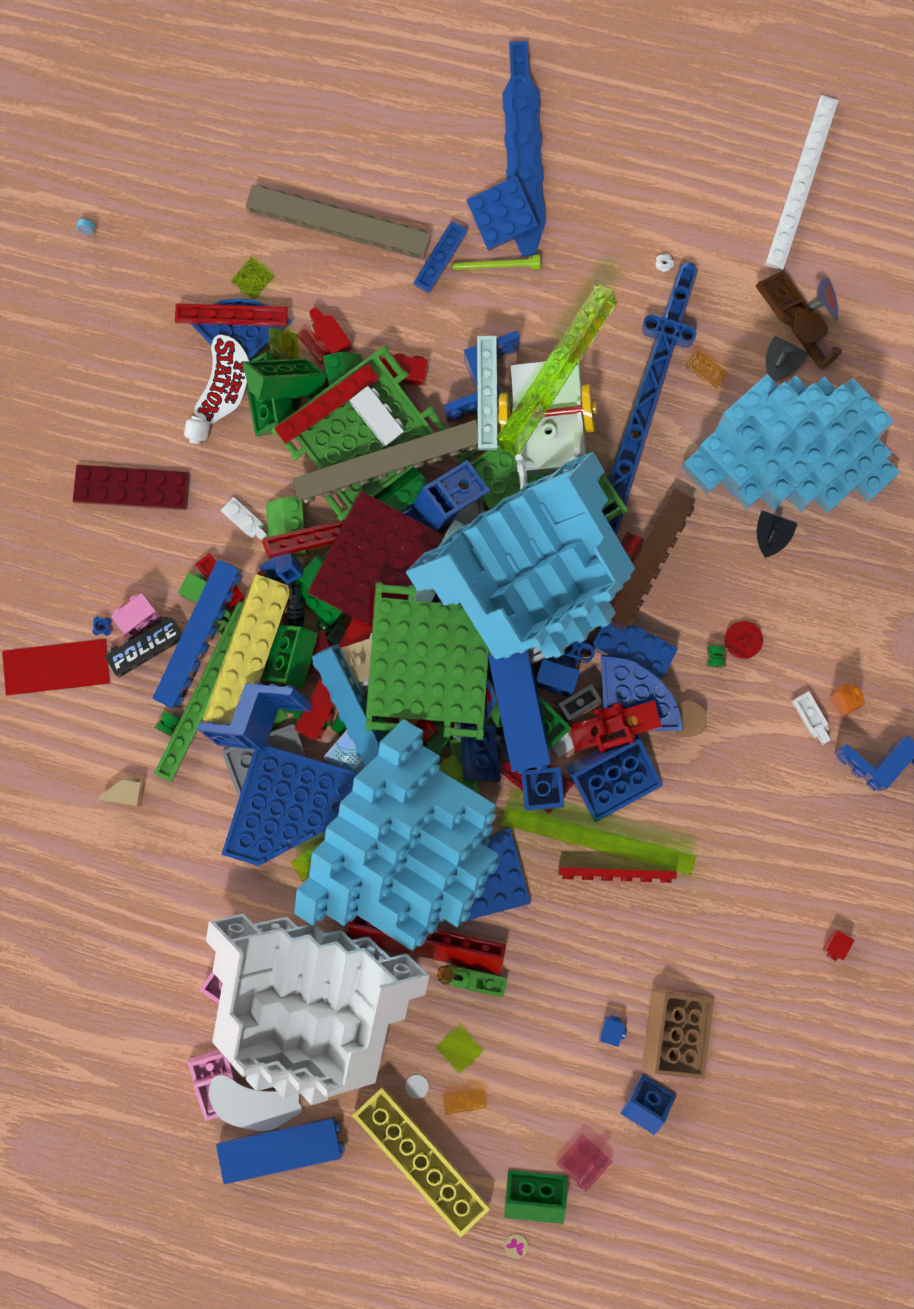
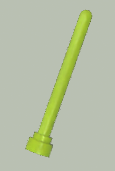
M533 255L529 259L459 262L451 265L453 270L529 267L533 268V270H541L540 255Z

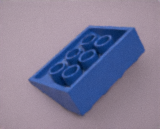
M637 734L634 735L635 743L633 744L626 743L606 749L605 752H601L599 749L565 767L594 822L605 818L663 786Z

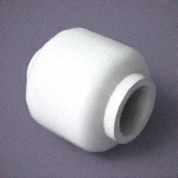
M191 416V419L186 420L184 436L190 439L189 443L201 444V441L208 439L210 424L206 422V418Z

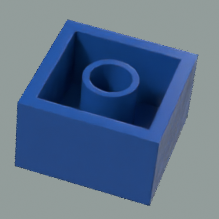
M560 767L528 770L527 773L521 774L525 811L564 808Z

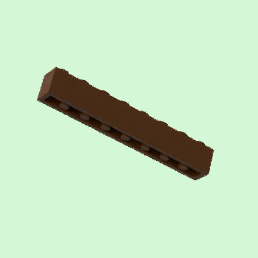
M674 489L633 564L635 570L630 575L631 578L624 582L623 588L618 591L611 604L616 612L611 619L610 624L622 631L625 630L626 626L631 627L636 618L633 616L635 610L639 611L644 601L641 600L643 595L649 594L653 586L650 584L652 578L656 580L661 571L658 568L660 563L665 564L670 555L667 553L669 547L673 548L678 540L675 537L677 532L682 533L686 522H684L685 517L690 518L695 509L692 506L695 499Z

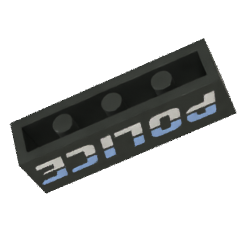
M172 617L160 619L156 626L152 628L147 627L141 631L139 636H132L126 639L124 645L120 647L115 646L108 650L105 658L117 677H122L178 644L182 632Z

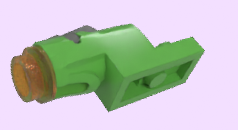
M452 965L441 966L437 972L438 981L444 985L504 997L508 979L506 977Z

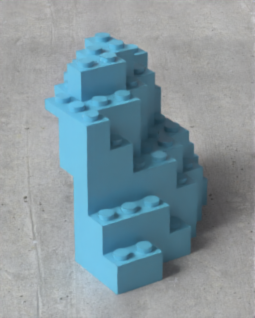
M768 374L723 413L715 432L700 444L698 451L687 459L682 466L686 474L706 495L722 483L746 510L761 498L775 511L788 499L801 513L815 500L827 514L853 490H856L867 502H870L901 473L887 459L892 452L879 440L894 420L853 378L845 385L842 384L836 389L825 377L816 384L813 383L807 387L796 375L789 382H784L778 386Z
M590 452L562 464L555 473L526 484L517 494L503 499L494 509L479 514L472 523L456 529L438 548L424 553L406 573L418 592L424 589L429 591L434 588L444 606L451 603L453 605L461 603L495 660L502 657L504 659L509 658L517 652L521 654L531 647L534 649L539 647L547 659L553 656L554 658L561 656L565 652L564 649L573 642L577 641L580 643L586 640L589 632L596 627H605L611 623V619L616 612L609 601L614 599L616 592L623 588L624 582L631 578L630 575L635 570V567L602 513L603 506L608 499L598 481H600L599 477L605 471L594 452Z
M404 719L380 741L378 755L354 777L352 792L340 802L339 815L326 827L325 840L312 852L310 875L297 889L294 914L312 926L318 920L321 921L325 915H328L343 926L348 921L354 920L356 915H358L411 951H414L417 946L421 947L424 944L429 933L433 934L440 921L444 922L447 920L458 927L462 922H466L471 915L470 908L475 898L482 896L485 890L483 886L490 873L493 874L498 868L499 854L487 847L490 843L489 835L493 830L491 825L496 817V814H494L496 805L439 770L440 765H438L440 756L422 745L423 731Z

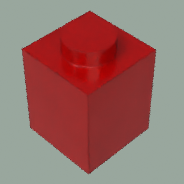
M834 930L823 951L827 952L826 956L835 962L838 959L844 961L855 940L839 930Z

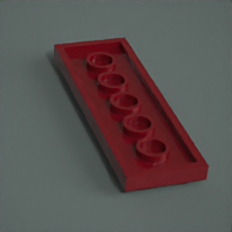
M76 465L73 502L186 510L190 473Z

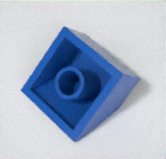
M642 1074L627 1098L620 1114L655 1135L665 1123L677 1095Z

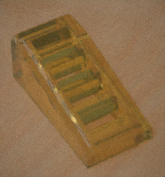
M698 350L694 352L685 367L715 388L719 386L727 374V371ZM697 359H698V360H700V362H699V364H698L697 367H696V366L694 365V363H695V362L697 361ZM706 364L707 366L705 367V369L703 371L700 370L702 365ZM711 367L713 370L708 376L706 373ZM719 372L720 374L718 375L716 380H713L712 378L715 375V373Z

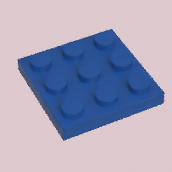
M517 176L466 200L488 251L539 228Z

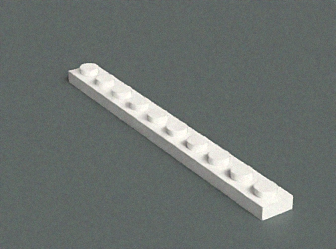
M823 95L820 96L765 263L766 266L781 271L784 269L839 100Z

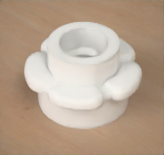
M661 254L656 258L657 262L655 265L661 272L669 271L674 265L672 257L668 254Z

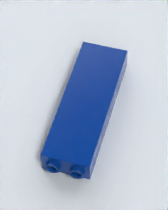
M529 649L521 654L518 652L514 653L506 659L502 657L495 660L493 655L488 656L512 772L517 771V774L527 773L528 768L536 767V770L547 769L548 765L552 763Z
M335 1117L218 1142L216 1148L223 1185L341 1159L342 1153H345L343 1141H339L338 1133H341L339 1121H335Z

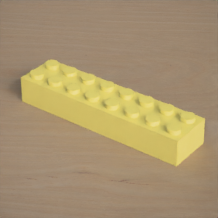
M258 574L252 575L202 720L214 722L218 725H223V723L231 724L245 683H259L289 597L288 585Z
M384 1086L353 1113L352 1116L460 1238L490 1210V1205Z

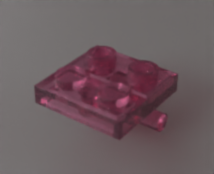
M582 1133L556 1164L581 1189L587 1192L613 1161Z

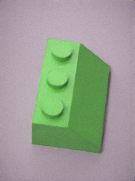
M285 497L266 503L268 537L306 529L304 501L300 502L298 497ZM307 550L291 554L294 557H307Z

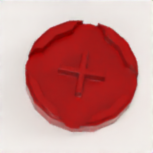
M749 621L732 624L724 637L727 651L733 657L739 659H749L755 656L763 645L760 629Z

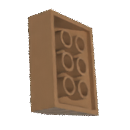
M652 991L642 1070L654 1074L704 1079L714 999Z

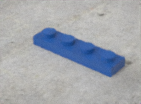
M451 221L413 282L414 286L428 294L431 293L467 234L465 228Z

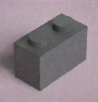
M590 684L559 703L558 708L566 721L570 722L601 703L602 700L593 685Z

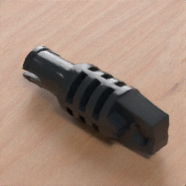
M294 583L288 585L289 626L303 628L305 616L304 601L301 599L300 592L301 585L296 583L294 589Z

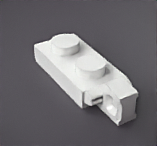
M234 497L220 510L248 537L253 538L256 535L261 541L263 538L268 537L262 530L264 525Z
M808 691L792 700V704L810 735L812 734L813 738L818 737L822 745L830 742L831 739L827 734L829 724L811 693Z

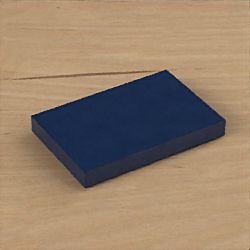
M460 723V728L476 730V724ZM483 724L482 740H476V737L461 736L464 781L500 782L498 745L494 741V736L497 735L495 724Z

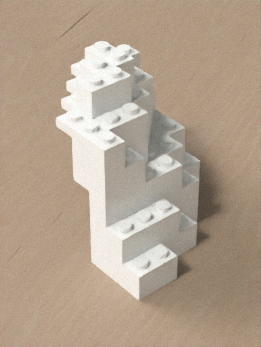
M243 913L211 920L208 925L206 942L216 951L213 973L222 982L212 1042L242 1077L247 1076V1082L255 1091L274 1087L283 1098L301 1093L310 1105L327 1101L330 1096L376 1083L388 1024L405 1020L409 999L426 994L430 975L407 954L390 958L368 936L351 940L342 930L324 933L316 924L313 926L308 924L297 927L288 917L253 924Z

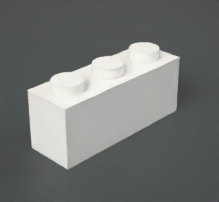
M367 386L350 399L349 403L382 445L387 447L403 434L402 428L404 426L398 418L394 419L390 413L392 411L386 403L382 404L378 399L380 395L377 391Z

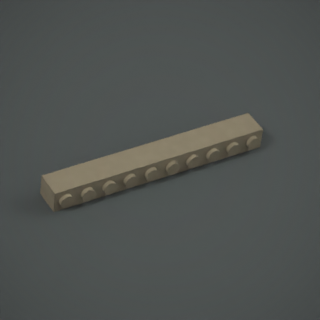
M252 185L246 202L248 213L425 261L431 241L430 234L426 230L411 229L405 224L396 225L387 219L378 220L369 214L360 215L350 209L345 211L335 205L329 204L327 206L313 199L311 201L305 200L299 195H287L281 190H269L263 185Z
M474 420L292 478L299 501H304L305 504L315 501L317 496L322 495L325 498L334 495L333 491L339 489L341 492L352 489L351 485L359 483V486L369 484L370 479L376 477L377 480L387 478L388 474L395 472L397 475L406 472V468L411 466L414 469L422 467L426 461L431 460L432 463L443 460L442 456L448 454L450 457L461 454V450L468 449V451L478 449L477 423Z

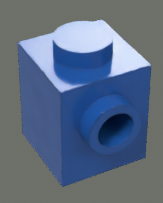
M610 1015V1018L605 1017L598 1040L619 1047L621 1039L624 1040L627 1033V1028L624 1027L625 1023L621 1022L622 1018Z

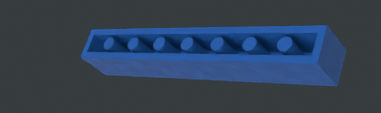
M217 560L152 699L172 709L182 705L185 699L183 694L186 689L190 688L193 682L191 677L194 671L197 672L200 668V658L209 649V639L214 637L218 627L216 625L218 620H222L226 612L224 608L227 602H230L234 596L232 591L235 585H238L242 579V569L223 560Z

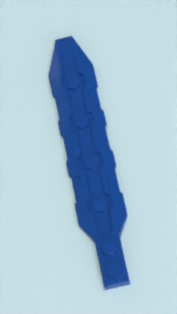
M517 41L509 42L511 78L502 93L506 129L504 140L507 150L506 181L517 176L539 228L515 238L521 256L536 255L546 224L545 203H543L542 192L543 167H541L540 152L542 141L541 132L539 131L538 112L540 110L539 91L529 77L528 42Z

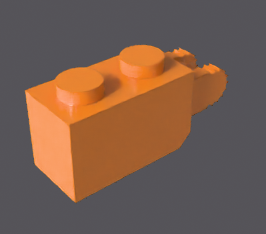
M846 683L835 689V694L831 696L841 717L865 705L863 693L856 684L849 686Z

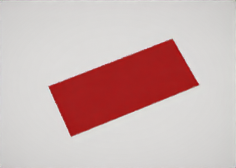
M106 639L2 651L6 696L110 684L108 662L105 658V655H107Z

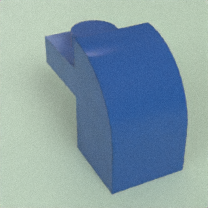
M291 553L277 556L260 565V571L267 578L275 580L280 577L287 584L303 576L302 564Z

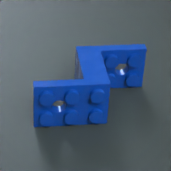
M518 331L496 338L497 359L501 355H511L517 352L520 343ZM477 345L464 350V362L476 393L444 404L447 422L451 420L455 422L462 419L464 415H475L478 413ZM497 384V403H498V402H499L500 390H499V387H498V384Z
M467 460L422 487L413 505L402 511V513L442 533L449 528L459 511L488 494L490 490ZM464 482L468 489H461L458 483Z
M254 682V684L245 683L231 724L223 723V725H218L208 721L207 723H199L196 730L217 746L264 751L278 709L310 712L312 704L306 700L305 696L299 694L293 686L279 687L275 684L267 686Z
M908 735L898 739L874 767L848 744L839 747L834 752L840 763L849 765L852 768L851 772L856 777H862L867 781L866 785L871 790H877L878 792L886 790L910 762L914 766V740Z

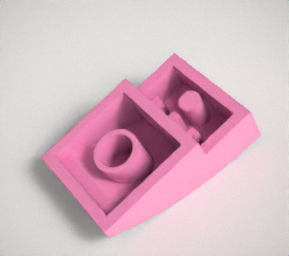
M218 1049L189 1058L188 1061L194 1081L193 1086L205 1121L219 1117L209 1099V1087L212 1079L217 1075L230 1077L237 1083L232 1064Z

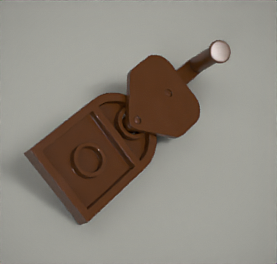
M784 270L759 281L755 285L778 319L791 326L796 337L820 369H826L842 353L839 347H832L830 354L826 357L815 341L827 335L828 327L820 315L809 311L807 302Z

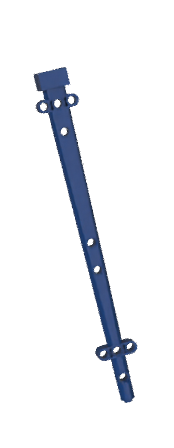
M690 262L681 264L663 317L651 314L645 317L642 324L643 334L654 338L655 341L608 481L625 507L675 345L688 348L693 345L696 338V330L689 325L682 324L698 273L696 266ZM676 295H682L684 299L679 300L676 298ZM653 323L655 328H648L646 324ZM669 328L673 333L667 334L664 330ZM688 334L691 336V339L686 340L682 335ZM638 432L640 437L634 438L631 436V433ZM625 466L629 469V472L622 473L619 468ZM612 504L604 509L602 513L604 515L608 514L618 507L617 504ZM623 514L608 522L616 536L618 535ZM585 640L580 643L576 641L570 644L572 651L564 652V654L557 658L553 656L547 658V660L543 659L536 679V686L565 697H571L580 673L579 670H576L578 662L582 664L591 662L595 653L594 648L585 643ZM588 650L591 656L583 658L580 651Z

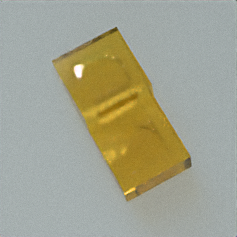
M484 1088L442 1094L445 1115L487 1108Z

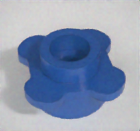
M95 617L93 619L94 629L92 633L96 636L99 634L109 636L111 634L110 624L112 620L109 617L105 619Z

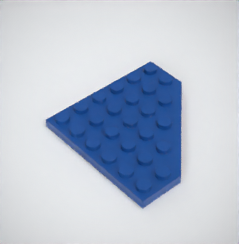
M266 745L264 751L254 750L221 855L261 866L326 831V827L339 815L340 802L352 792L354 777L359 773Z

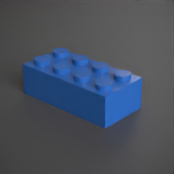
M611 624L602 627L592 644L594 651L599 654L624 657L638 662L654 672L661 680L678 650L675 646L634 624L631 627L626 626L624 631Z

